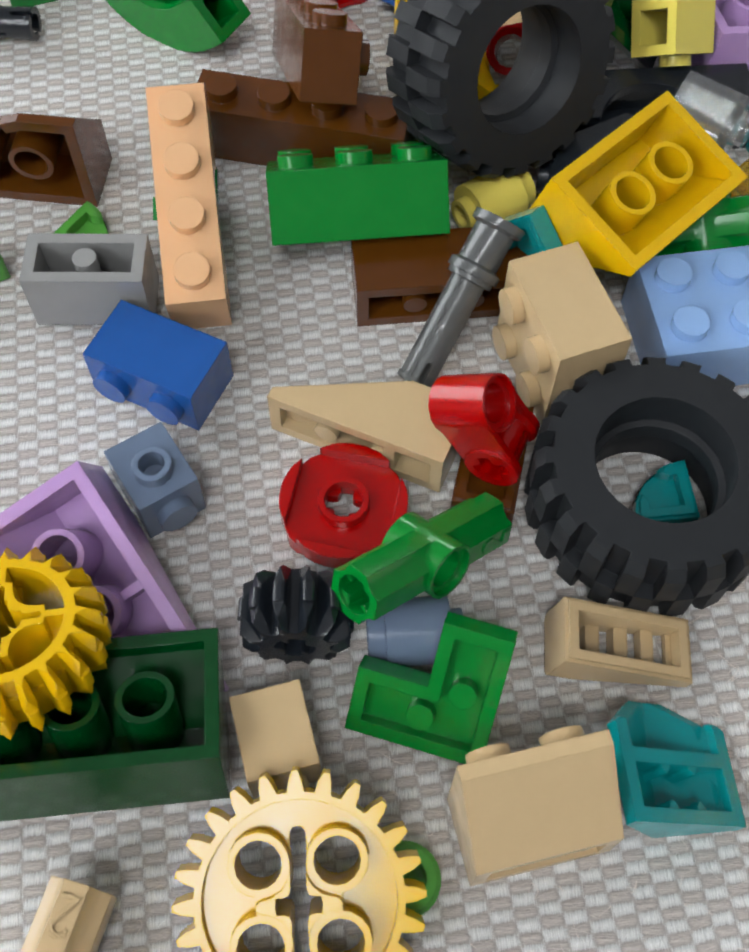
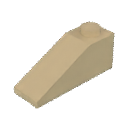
M415 381L272 387L267 396L272 429L321 448L335 443H353L367 446L386 457L390 461V468L399 478L402 477V479L436 492H440L458 453L443 433L435 428L430 419L428 401L431 387Z

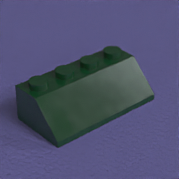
M218 628L111 638L112 643L105 646L108 654L106 660L107 668L91 672L94 678L93 693L73 692L70 695L73 703L71 715L54 708L44 714L43 732L32 727L29 721L19 723L11 741L5 736L0 735V822L230 798L229 729Z

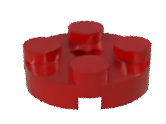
M335 443L320 448V455L309 458L305 463H303L301 458L287 472L279 494L281 521L286 531L289 545L296 553L304 555L307 559L319 565L338 568L382 544L389 528L397 519L407 513L408 492L402 477L400 481L398 475L390 468V461L380 452L359 444ZM342 494H350L353 496V505L360 509L356 513H350L348 516H337L334 510L326 507L328 502H338Z

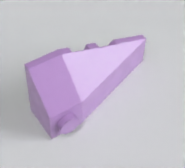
M76 461L0 513V557L6 547L16 554L19 559H22L30 550L37 547L46 556L47 560L62 553L64 558L71 563L73 569L82 567L85 573L91 577L97 592L102 593L108 609L106 616L112 629V636L110 638L197 630L137 519L102 466ZM224 680V686H225V692H226V691L229 690V688H228V686H227V684H226V682H225V680Z

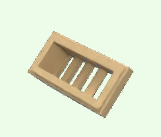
M564 597L545 616L544 672L549 676L575 680L687 687L693 683L688 619ZM599 632H606V654L599 652ZM627 634H633L634 658H628ZM652 635L661 636L662 663L654 662Z

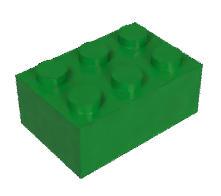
M406 141L391 143V153L372 154V149H368V145L334 147L335 157L313 158L311 149H287L277 151V161H267L266 182L272 246L450 233L448 160L434 152L432 146L425 145L424 142Z

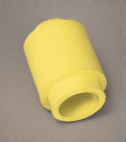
M529 172L508 178L504 175L496 178L477 176L455 188L451 212L459 228L474 226L476 220L472 215L476 207L488 210L504 219L507 216L528 210V207L536 200V187Z

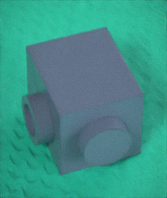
M162 422L104 451L117 484L150 538L163 531H175L186 526L195 518L198 512L206 508L197 476Z

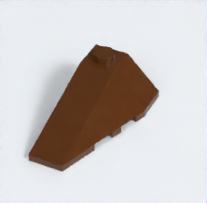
M26 113L0 116V198L83 205L86 201H89L95 207H98L112 161L101 119Z

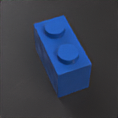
M120 300L83 352V357L93 379V385L103 396L114 402L123 403L127 400L142 406L155 418L166 424L177 425L180 422L196 430H200L234 376L226 341L124 300Z

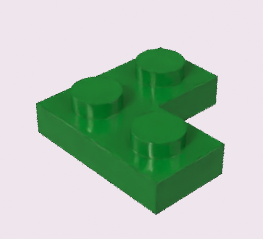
M448 612L431 674L364 655L358 668L344 728L467 764L466 754L488 744L518 631Z

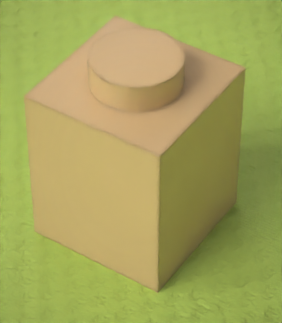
M299 679L229 697L246 781L253 798L259 797V777L265 772H268L273 778L278 790L287 788L292 767L299 766L305 787H310L309 783L318 781L322 773Z

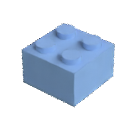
M749 245L655 256L629 277L621 304L640 365L645 357L666 358V365L677 367L680 366L682 361L702 366L700 373L716 379L718 374L734 382L735 386L749 384Z

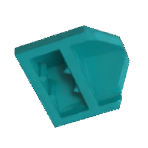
M627 701L621 706L607 723V729H609L614 743L618 785L627 826L651 838L737 831L747 827L724 733L721 729L709 724L700 726L658 704Z

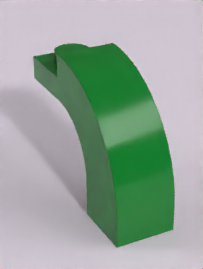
M106 0L121 17L144 35L176 50L185 52H202L222 44L251 14L242 0Z

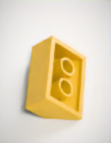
M667 90L553 176L529 209L544 205L562 245L578 241L593 268L631 277L743 183L748 176Z

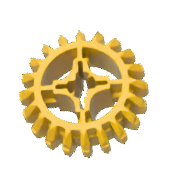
M6 547L0 557V735L5 736L10 741L21 722L29 721L32 727L43 732L44 714L56 708L61 712L71 715L73 703L70 695L73 692L93 693L94 678L91 672L107 668L106 660L108 654L105 646L112 643L110 638L112 636V629L106 616L108 609L102 593L97 592L91 577L85 573L83 568L73 569L71 563L64 558L62 553L47 560L46 556L37 547H34L22 559H19L16 554Z

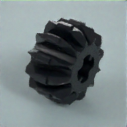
M282 565L277 572L267 570L257 572L253 580L243 584L242 597L238 601L237 620L240 621L239 630L240 636H242L243 647L251 652H258L259 657L264 660L276 658L284 660L285 664L292 661H302L310 664L314 659L330 660L336 657L338 652L349 648L351 633L354 631V621L341 611L337 595L331 589L333 572L329 570L321 572L311 571L308 565L301 569H291Z

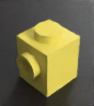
M632 0L631 58L659 57V67L691 66L692 55L713 53L716 0Z

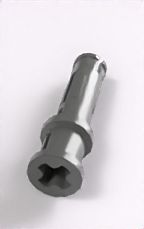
M476 207L472 215L476 222L459 254H451L448 260L450 265L447 269L452 274L402 368L398 370L397 374L407 381H415L432 387L484 289L490 292L492 287L496 288L500 281L496 273L513 242L522 240L525 234L522 229L488 210Z

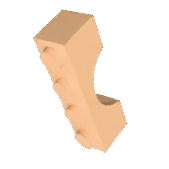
M204 82L146 87L164 299L167 312L171 320L193 329L232 325L227 271L216 195V164L212 126Z

